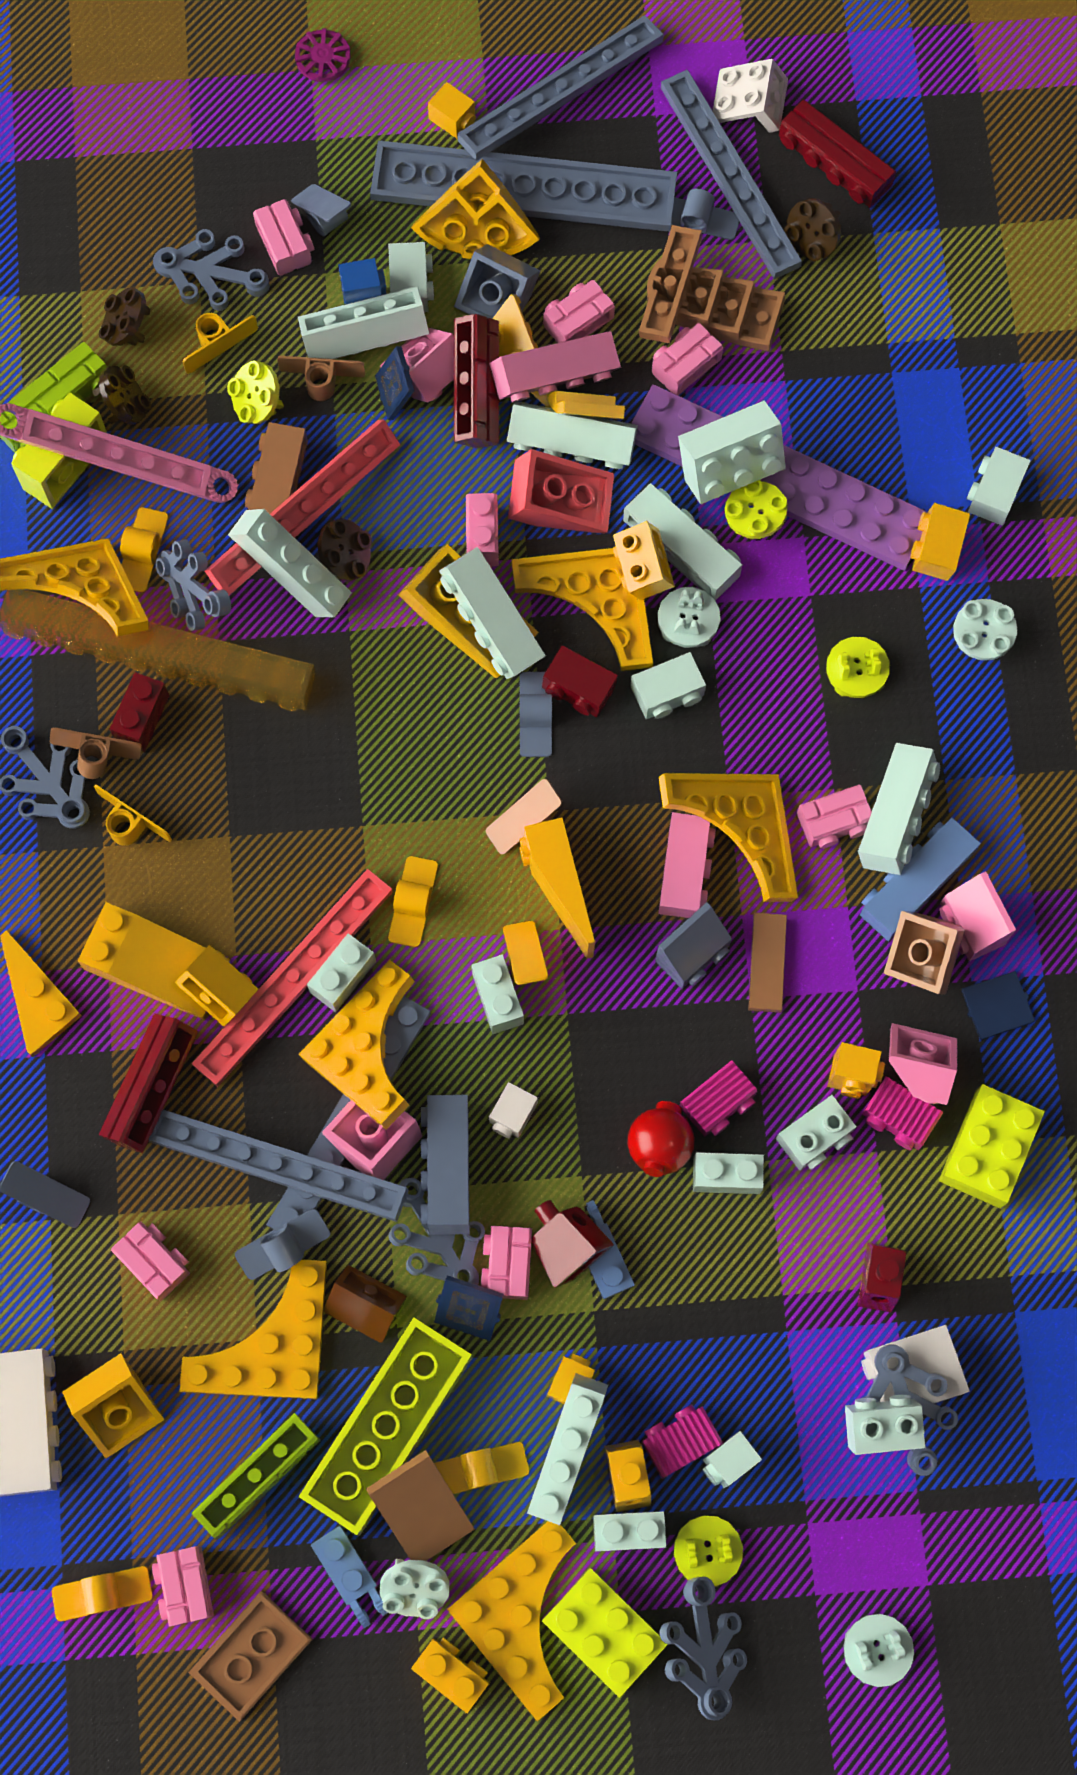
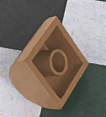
M901 911L883 974L937 994H946L965 929L935 917Z

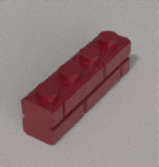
M802 100L782 120L779 130L782 144L789 150L795 149L802 154L809 166L813 168L818 167L825 172L832 184L836 186L841 185L848 190L855 202L859 204L864 203L871 208L893 185L896 171L807 101Z
M471 314L454 319V443L473 448L498 445L500 433V400L489 364L499 358V321L479 314Z
M154 1013L100 1130L99 1136L123 1148L139 1153L144 1152L149 1136L153 1133L177 1080L176 1077L179 1075L198 1034L196 1029L176 1018Z

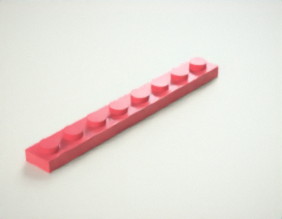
M384 419L377 420L272 511L270 515L294 538L298 536L400 446ZM236 543L205 570V573L217 590L224 589L230 595L262 566Z
M367 869L243 1008L192 1062V1065L218 1087L306 990L308 982L348 933L354 936L393 893L392 888Z

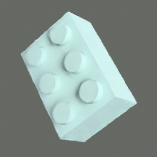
M765 400L678 436L685 482L700 504L786 469L781 423Z

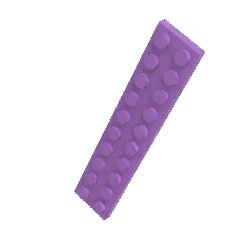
M652 384L631 423L638 425L635 445L683 467L678 436L723 417ZM783 445L786 469L760 480L776 486L784 494L788 505L787 516L905 571L911 559L910 555L914 542L916 540L920 541L922 531L917 528L922 513L926 511Z

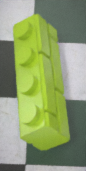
M82 342L8 403L51 415L54 405L59 400H63L69 392L85 402V398L92 394L94 389L99 387L100 373L107 368V365L85 342ZM7 411L1 413V425L7 429L15 428L17 425L15 415ZM0 435V438L5 441L14 453L20 447H25L26 443Z
M294 1413L191 1512L192 1515L214 1539H220L256 1504L255 1501L257 1499L260 1500L306 1455L308 1450H311L321 1441L320 1438Z

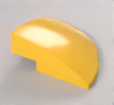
M483 159L452 185L411 227L422 239L441 251L448 249L461 254L462 258L471 259L474 251L486 244L511 256L527 249L540 240V237L520 206Z

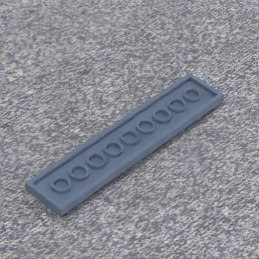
M378 140L370 192L371 200L432 206L452 185L483 159L515 199L526 217L668 232L671 230L677 172L493 152H489L476 161L465 149Z

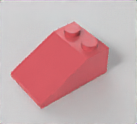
M531 449L515 459L508 519L537 527L605 534L608 532L614 473Z

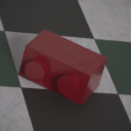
M562 645L543 676L542 688L545 689L547 694H552V698L556 700L563 699L571 703L579 713L587 716L591 714L597 718L616 687L618 675Z
M134 672L109 728L113 738L140 743L142 745L141 751L145 752L170 696L164 682Z

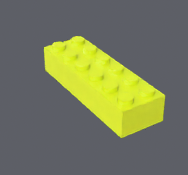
M413 1318L299 1497L355 1535L360 1536L377 1510L366 1488L408 1461L472 1360V1354L421 1321Z

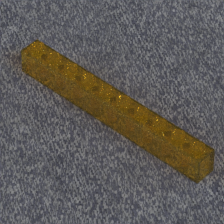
M25 589L7 590L0 609V627L4 634L11 638H31L37 644L45 647H52L54 644L65 647L66 651L75 655H83V652L95 655V658L106 663H113L114 660L123 662L127 667L137 671H143L146 668L156 671V674L167 679H174V676L184 678L188 683L198 687H204L205 684L215 686L220 692L234 695L235 692L247 695L249 699L256 702L265 703L266 700L276 702L281 708L295 711L297 708L306 710L316 678L313 664L148 622V630L117 636L110 624L89 606Z

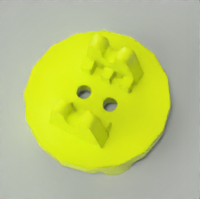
M250 361L243 365L235 375V378L230 379L228 382V394L231 396L233 407L239 420L243 423L261 424L276 414V408L281 409L284 407L282 400H279L280 387L277 375L272 367L264 362Z
M758 480L732 491L726 501L724 510L729 527L736 534L753 540L771 536L778 531L787 518L788 505L786 497L776 486Z
M850 637L841 640L832 648L827 658L826 673L830 683L835 687V691L839 695L865 698L883 689L889 676L890 662L885 650L877 642L866 637Z
M701 1516L690 1520L679 1530L674 1542V1558L678 1570L687 1580L694 1577H707L713 1582L714 1586H718L728 1582L737 1573L743 1558V1545L738 1532L729 1522L717 1516ZM709 1541L710 1547H705L704 1542ZM707 1555L712 1556L711 1562L706 1560Z

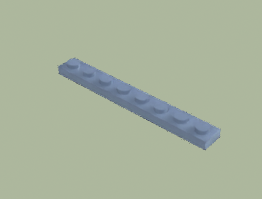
M645 15L460 131L458 133V142L477 161L661 44L664 34Z
M685 70L661 81V90L773 279L800 268L802 260L689 71Z
M404 996L393 1016H389L384 1031L386 1035L384 1065L391 1081L431 1014L430 1010ZM344 1094L307 1155L338 1166H342L346 1158L322 1132L351 1101ZM288 1187L267 1222V1227L274 1230L312 1208L316 1209L322 1198Z
M166 1110L162 1111L152 1135L149 1136L150 1143L395 1222L399 1219L409 1191L407 1187Z

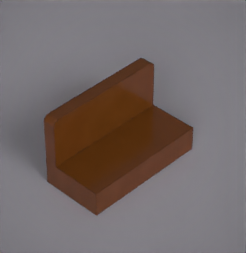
M347 1265L334 1283L323 1311L382 1343L393 1320L403 1307L407 1296Z

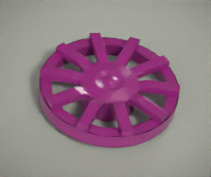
M326 28L307 32L297 43L295 49L297 68L305 77L317 82H328L337 79L348 69L351 60L350 47L347 41L339 32L336 33ZM321 37V43H318L315 38ZM326 37L332 38L328 44L326 43ZM311 41L314 46L312 48L311 46L305 44ZM337 41L342 45L332 48ZM302 49L311 53L300 55ZM345 51V58L335 55V53ZM311 59V62L306 67L302 65L301 61ZM338 61L343 64L337 69L334 66V62ZM315 66L319 69V72L315 74L310 72V70ZM330 68L332 70L329 74H323L324 69Z

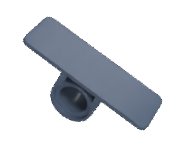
M316 184L310 185L291 200L293 204L304 209L312 226L321 236H326L348 219L346 210L351 207L349 201Z
M703 189L690 190L686 200L674 197L671 225L701 230L704 234L733 240L739 220L734 212L714 207V196Z
M522 672L520 674V755L522 757H549L552 754V694H547L545 689L542 688L545 672Z
M13 1161L10 1164L0 1184V1192L16 1199L18 1203L50 1216L72 1228L79 1226L90 1204V1199L87 1196L17 1161Z
M312 1208L235 1252V1258L250 1280L256 1279L273 1268L277 1272H283L297 1264L303 1258L304 1251L327 1239L330 1236V1230L319 1212Z

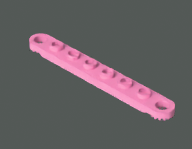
M7 403L0 405V416L2 412L7 411L13 413L17 419V425L13 429L4 428L0 422V435L217 503H225L231 500L238 491L237 479L228 471L15 404ZM217 478L227 481L229 491L226 495H220L215 492L213 483H215Z

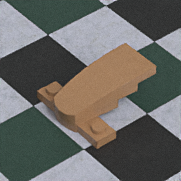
M672 225L662 259H659L648 278L647 306L639 329L640 338L670 343L675 324L691 329L697 323H700L711 336L713 335L718 340L770 352L785 302V292L756 288L754 281L724 277L723 270L693 267L702 241V231Z

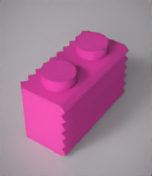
M731 1060L684 1098L679 1106L704 1137L710 1132L716 1136L730 1124L727 1119L736 1111L742 1115L756 1103L753 1097L756 1095L757 1089Z
M887 1076L862 1113V1115L867 1117L866 1123L880 1132H883L884 1129L896 1136L894 1141L907 1150H912L913 1147L919 1150L943 1114L935 1106L913 1097L907 1088L897 1084Z
M690 1405L675 1414L677 1421L665 1427L663 1422H660L645 1431L648 1438L641 1443L661 1479L723 1444L703 1406L695 1410L693 1405Z

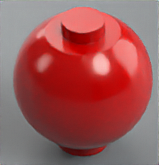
M669 1101L658 1102L656 1108L643 1112L630 1127L627 1141L629 1153L634 1162L649 1176L661 1177L678 1171L689 1161L693 1153L695 1141L693 1130L686 1118L681 1115L682 1108L676 1103Z

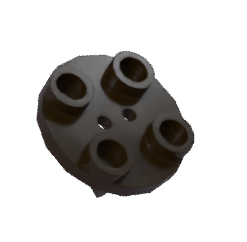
M808 198L796 203L790 210L787 226L784 229L785 234L796 250L814 262L830 256L838 248L841 239V224L838 219L841 213L834 211L830 203H825L815 198Z
M130 287L120 292L117 296L111 294L104 304L106 314L99 330V337L112 346H121L125 343L136 346L137 341L144 343L145 335L137 331L144 315H150L151 310L146 305L144 293L134 287Z
M127 365L121 368L118 366H108L100 373L99 387L92 392L94 396L101 394L105 404L113 413V416L108 418L110 423L113 424L118 420L129 425L140 423L146 417V411L151 409V401L146 394L142 393L140 386L135 381L133 370Z
M341 518L330 521L321 529L318 537V554L321 563L340 581L348 582L364 577L367 574L371 559L370 546L372 545V538L369 532L362 530L351 520Z

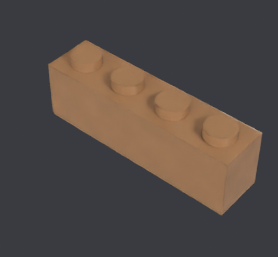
M269 422L266 433H261L259 440V451H262L260 461L254 462L252 469V479L255 482L253 490L248 489L245 499V507L248 510L265 509L270 514L297 491L308 444L305 428Z

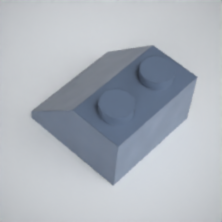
M486 244L474 251L454 307L469 315L479 314L493 319L511 294H516L520 298L521 303L519 306L521 311H523L532 295L540 270Z
M706 902L658 946L655 962L681 989L689 983L693 987L706 975L704 969L712 962L716 965L719 964L730 953L728 947L732 938L713 908Z

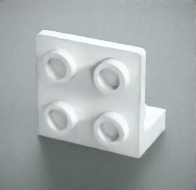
M773 59L723 68L719 71L713 113L719 123L756 116L769 133L779 131L788 78Z

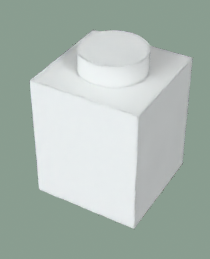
M508 1082L489 1116V1122L494 1125L492 1130L506 1138H510L511 1135L519 1138L538 1104V1098Z

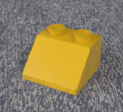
M121 1353L62 1392L73 1417L105 1459L164 1421L162 1414L141 1380Z

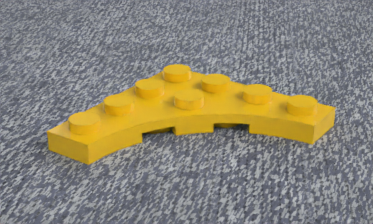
M108 538L0 559V591L30 589L70 597L99 613L110 624L117 636L148 630L146 614Z
M613 548L511 559L515 593H539L554 596L572 603L585 611L603 628L610 638L617 653L621 671L653 667L644 599L636 598L627 593L623 588L621 576L624 574L621 565L614 556Z
M664 773L659 777L664 809H675L697 815L717 826L737 844L754 870L761 888L763 902H792L798 898L778 774Z
M390 959L299 1053V1056L386 1130L410 1105L396 1091L386 1072L384 1065L386 1035L384 1031L388 1017L393 1016L399 1002L415 983L408 973Z
M300 1260L292 1266L287 1287L276 1309L267 1321L245 1340L213 1354L182 1357L179 1392L318 1399L327 1261Z
M549 1521L447 1609L537 1722L564 1699V1696L554 1683L544 1660L539 1632L540 1612L544 1593L554 1570L565 1554L576 1544L561 1524L557 1525Z

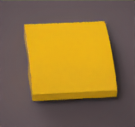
M554 391L547 394V401L556 413L624 419L625 406L615 405V396Z

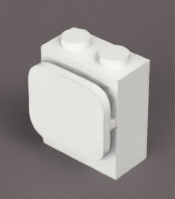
M946 1325L885 1344H894L902 1347L909 1356L910 1364L930 1374L937 1373L941 1375L948 1384L945 1394L936 1397L931 1395L924 1385L905 1377L909 1391L934 1404L970 1392ZM885 1345L864 1352L866 1359L861 1360L868 1380L873 1379L874 1381L878 1374L874 1360L876 1353ZM890 1358L887 1362L888 1368H895L898 1365V1358ZM935 1379L931 1383V1390H938L941 1387V1380ZM891 1382L880 1402L890 1401L889 1397L894 1395Z

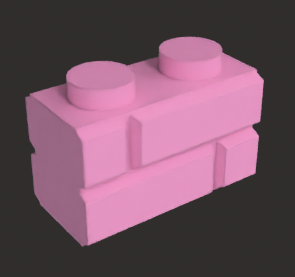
M283 199L273 203L270 207L265 206L254 211L255 225L278 275L282 276L294 271V269H300L311 264L310 252L314 251V246L309 234H302L300 226L303 225L297 208L291 209L288 201Z
M591 280L585 285L579 283L572 288L568 297L562 301L556 299L547 305L543 313V325L557 343L587 337L614 318L615 306L610 298L603 293V290L595 280Z
M697 323L691 329L689 327L682 329L675 338L676 342L670 347L662 346L653 356V375L671 393L677 396L722 359V344L713 335L711 336L700 323Z
M466 494L467 553L478 547L490 567L499 566L497 494Z
M860 784L801 804L797 810V816L809 846L819 845L821 849L837 844L839 842L838 838L850 835V838L864 835L872 813Z
M139 1222L112 1247L111 1251L157 1300L162 1301L190 1274L184 1267L189 1261L176 1248L170 1252L162 1244L166 1237L153 1223L147 1228L145 1224Z
M491 1226V1235L484 1234L483 1255L490 1256L489 1269L482 1268L481 1287L503 1293V1299L528 1300L532 1241L531 1228Z
M202 1546L157 1555L158 1563L152 1564L155 1584H162L164 1598L158 1600L162 1621L168 1620L170 1627L214 1617Z

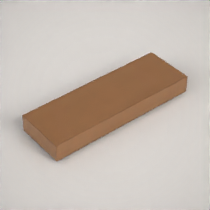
M754 913L749 1011L782 1012L787 915Z

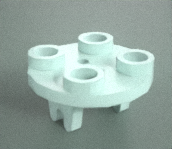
M682 587L670 592L662 600L658 610V626L662 637L666 641L684 648L708 645L717 633L720 624V609L715 599L706 591L695 587Z
M991 599L970 600L956 616L953 625L954 639L959 648L969 657L978 660H995L1004 656L1014 645L1017 636V623L1014 618V612L1009 606Z
M396 1559L395 1565L386 1570L380 1580V1597L383 1601V1608L391 1614L398 1613L422 1619L434 1618L438 1614V1609L444 1605L449 1597V1580L446 1573L436 1564L424 1560L403 1561L402 1559Z
M883 1614L866 1615L856 1621L845 1634L843 1646L845 1662L851 1673L862 1683L875 1687L891 1686L903 1679L911 1668L914 1657L913 1641L906 1627L895 1618ZM875 1640L879 1641V1646L877 1647L873 1644ZM879 1654L884 1655V1659L882 1661L878 1659Z

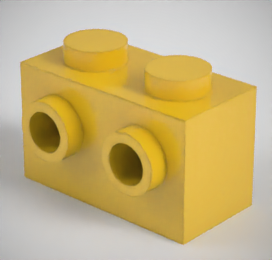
M934 503L928 512H923L917 528L922 531L920 541L916 540L914 542L910 555L911 559H915L912 571L948 581L957 568L970 513Z
M645 521L613 535L616 544L613 547V553L617 562L622 567L624 575L621 576V582L627 593L643 600L675 587L661 534L657 527Z
M210 945L175 982L222 1026H225L258 990L246 974L239 972L227 961L224 954L215 950Z
M842 1042L834 1054L827 1087L841 1090V1095L858 1099L861 1095L866 1096L871 1088H876L878 1082L882 1080L885 1063L880 1062L882 1051Z
M444 1637L440 1642L433 1638L411 1669L468 1714L489 1685V1681L484 1678L488 1672L473 1660H470L468 1664L456 1656L460 1650Z

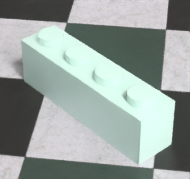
M418 286L298 317L308 358L334 359L377 347H385L409 339H416L429 334Z
M517 401L513 404L507 442L514 443L513 448L529 451L532 447L544 449V453L562 457V453L575 455L574 460L592 463L593 459L605 461V466L623 469V465L629 466L631 463L638 425L599 417L556 413L552 408Z
M650 483L624 508L623 521L630 527L648 521L659 529L667 560L699 589L706 591L712 596L715 601L740 577L742 564L738 555L730 549L725 550L710 530H703L695 523L693 516L686 509L682 508L680 510L673 504L671 497L663 489H657Z
M265 509L246 510L228 534L315 617H335L352 593Z
M478 547L439 570L442 575L440 580L443 587L449 594H454L459 602L457 607L460 614L466 621L470 620L476 630L474 634L478 643L483 648L489 650L493 657L491 660L493 667L501 676L504 675L506 679L514 677L546 656Z
M896 743L858 850L863 868L901 875L904 864L910 862L913 837L919 835L922 825L921 814L923 808L927 809L930 804V787L933 781L936 782L940 774V763L936 762L933 749Z
M575 1373L527 1514L557 1525L561 1524L607 1391V1384Z

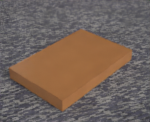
M426 1450L366 1488L369 1496L410 1560L427 1561L475 1530Z
M260 1591L188 1673L240 1722L313 1638L263 1591Z

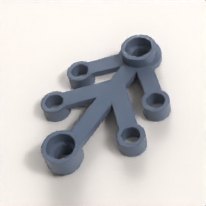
M203 229L196 234V240L179 249L173 247L162 248L153 257L155 270L164 277L172 278L179 289L182 301L186 304L196 303L199 299V292L195 284L188 283L183 272L196 276L209 297L211 307L217 311L226 309L229 301L226 292L218 289L212 278L245 285L247 292L254 297L265 295L270 288L268 275L261 269H252L249 272L217 266L231 257H239L243 254L244 244L239 236L228 237L224 247L198 261L189 260L188 258L201 250L209 251L215 246L213 233L208 229ZM205 237L210 238V241L207 243L201 242V239ZM232 244L240 245L237 249L230 248ZM166 259H173L170 263L163 262ZM254 278H261L259 282L251 281ZM187 291L194 292L192 296L184 295ZM217 297L224 298L220 303L214 302V299Z
M186 539L174 541L172 545L173 552L169 550L160 552L156 560V570L159 576L169 583L174 597L170 602V610L175 618L186 616V624L191 631L203 629L205 619L199 609L196 597L203 602L204 610L208 615L219 617L230 613L231 600L224 589L210 592L194 579L199 572L207 569L208 562L203 552L192 553L190 543ZM188 559V565L183 569L182 560Z
M18 726L6 728L1 735L3 747L11 754H18L38 780L17 779L13 775H5L0 779V790L6 796H14L18 792L51 795L57 804L36 803L33 799L27 798L19 803L18 812L26 820H33L37 816L58 818L63 826L70 829L83 826L88 821L90 815L89 807L82 799L84 783L88 778L75 774L78 760L73 761L70 765V773L73 778L69 796L61 788L65 758L70 754L72 748L66 747L62 751H57V745L50 744L53 753L50 772H48L28 747L29 739L25 731ZM20 738L22 741L19 746H11V742L14 739ZM7 782H15L12 789H4V785ZM33 805L34 810L31 813H23L25 806ZM71 810H79V815L77 817H68V814Z
M406 1178L399 1185L404 1187L413 1186L417 1193L416 1195L407 1194L403 1206L412 1207L421 1223V1203H425L422 1198L424 1191H421V1182L419 1180ZM477 1221L469 1222L470 1228L477 1229L479 1236L474 1238L469 1234H463L465 1243L460 1259L452 1248L455 1234L429 1235L428 1224H422L429 1237L410 1232L409 1227L405 1224H396L390 1230L389 1240L393 1245H406L440 1255L446 1265L430 1263L422 1253H414L406 1261V1269L411 1275L418 1276L423 1274L445 1281L447 1275L457 1278V1274L463 1272L467 1275L469 1283L475 1285L479 1283L478 1271L472 1264L477 1244L485 1234L481 1223ZM394 1231H403L405 1239L398 1240L394 1236ZM413 1259L420 1260L422 1268L415 1269L411 1261Z
M889 1344L879 1349L874 1360L878 1374L867 1396L863 1398H874L876 1402H880L891 1382L894 1395H910L911 1399L916 1400L922 1405V1413L934 1419L941 1428L946 1430L954 1428L958 1423V1416L953 1409L947 1406L940 1407L909 1391L905 1381V1377L924 1385L931 1395L938 1397L947 1391L948 1384L945 1378L937 1373L930 1374L910 1364L907 1352L898 1345ZM892 1357H897L898 1365L893 1369L888 1368V1360ZM940 1379L941 1387L935 1391L931 1390L932 1381ZM950 1412L952 1415L950 1422L942 1423V1415ZM925 1444V1448L911 1449L909 1451L907 1463L916 1474L927 1476L936 1469L937 1457ZM922 1457H929L928 1466L924 1468L919 1467V1460Z
M694 1577L687 1581L683 1594L686 1601L692 1605L698 1644L684 1632L682 1625L678 1622L664 1623L660 1628V1638L665 1644H675L702 1669L703 1681L690 1671L689 1665L684 1659L669 1660L665 1666V1674L671 1681H681L698 1697L699 1710L706 1719L720 1720L729 1713L732 1707V1697L729 1689L739 1671L743 1670L747 1664V1656L741 1649H729L724 1653L733 1635L740 1631L742 1623L736 1613L721 1614L717 1621L719 1631L712 1642L707 1605L711 1604L715 1598V1586L707 1577ZM695 1587L697 1588V1591H698V1595H697V1596H696V1594H695ZM728 1618L732 1623L731 1629L727 1626ZM671 1627H672L673 1630H674V1638H673V1639L670 1637V1628H671ZM734 1654H735L736 1657H737V1664H736V1666H735L734 1663H733V1656H734ZM723 1655L725 1668L718 1678L716 1666ZM676 1664L679 1666L680 1673L678 1676L675 1673Z

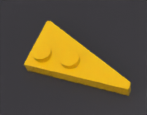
M511 294L493 317V319L499 321V357L538 348L537 343L532 338L530 324L525 322L519 306L521 301L516 294ZM538 391L531 392L542 404L551 408L547 401V394L539 396Z
M6 930L0 935L26 1049L34 1057L78 1020L81 1014Z

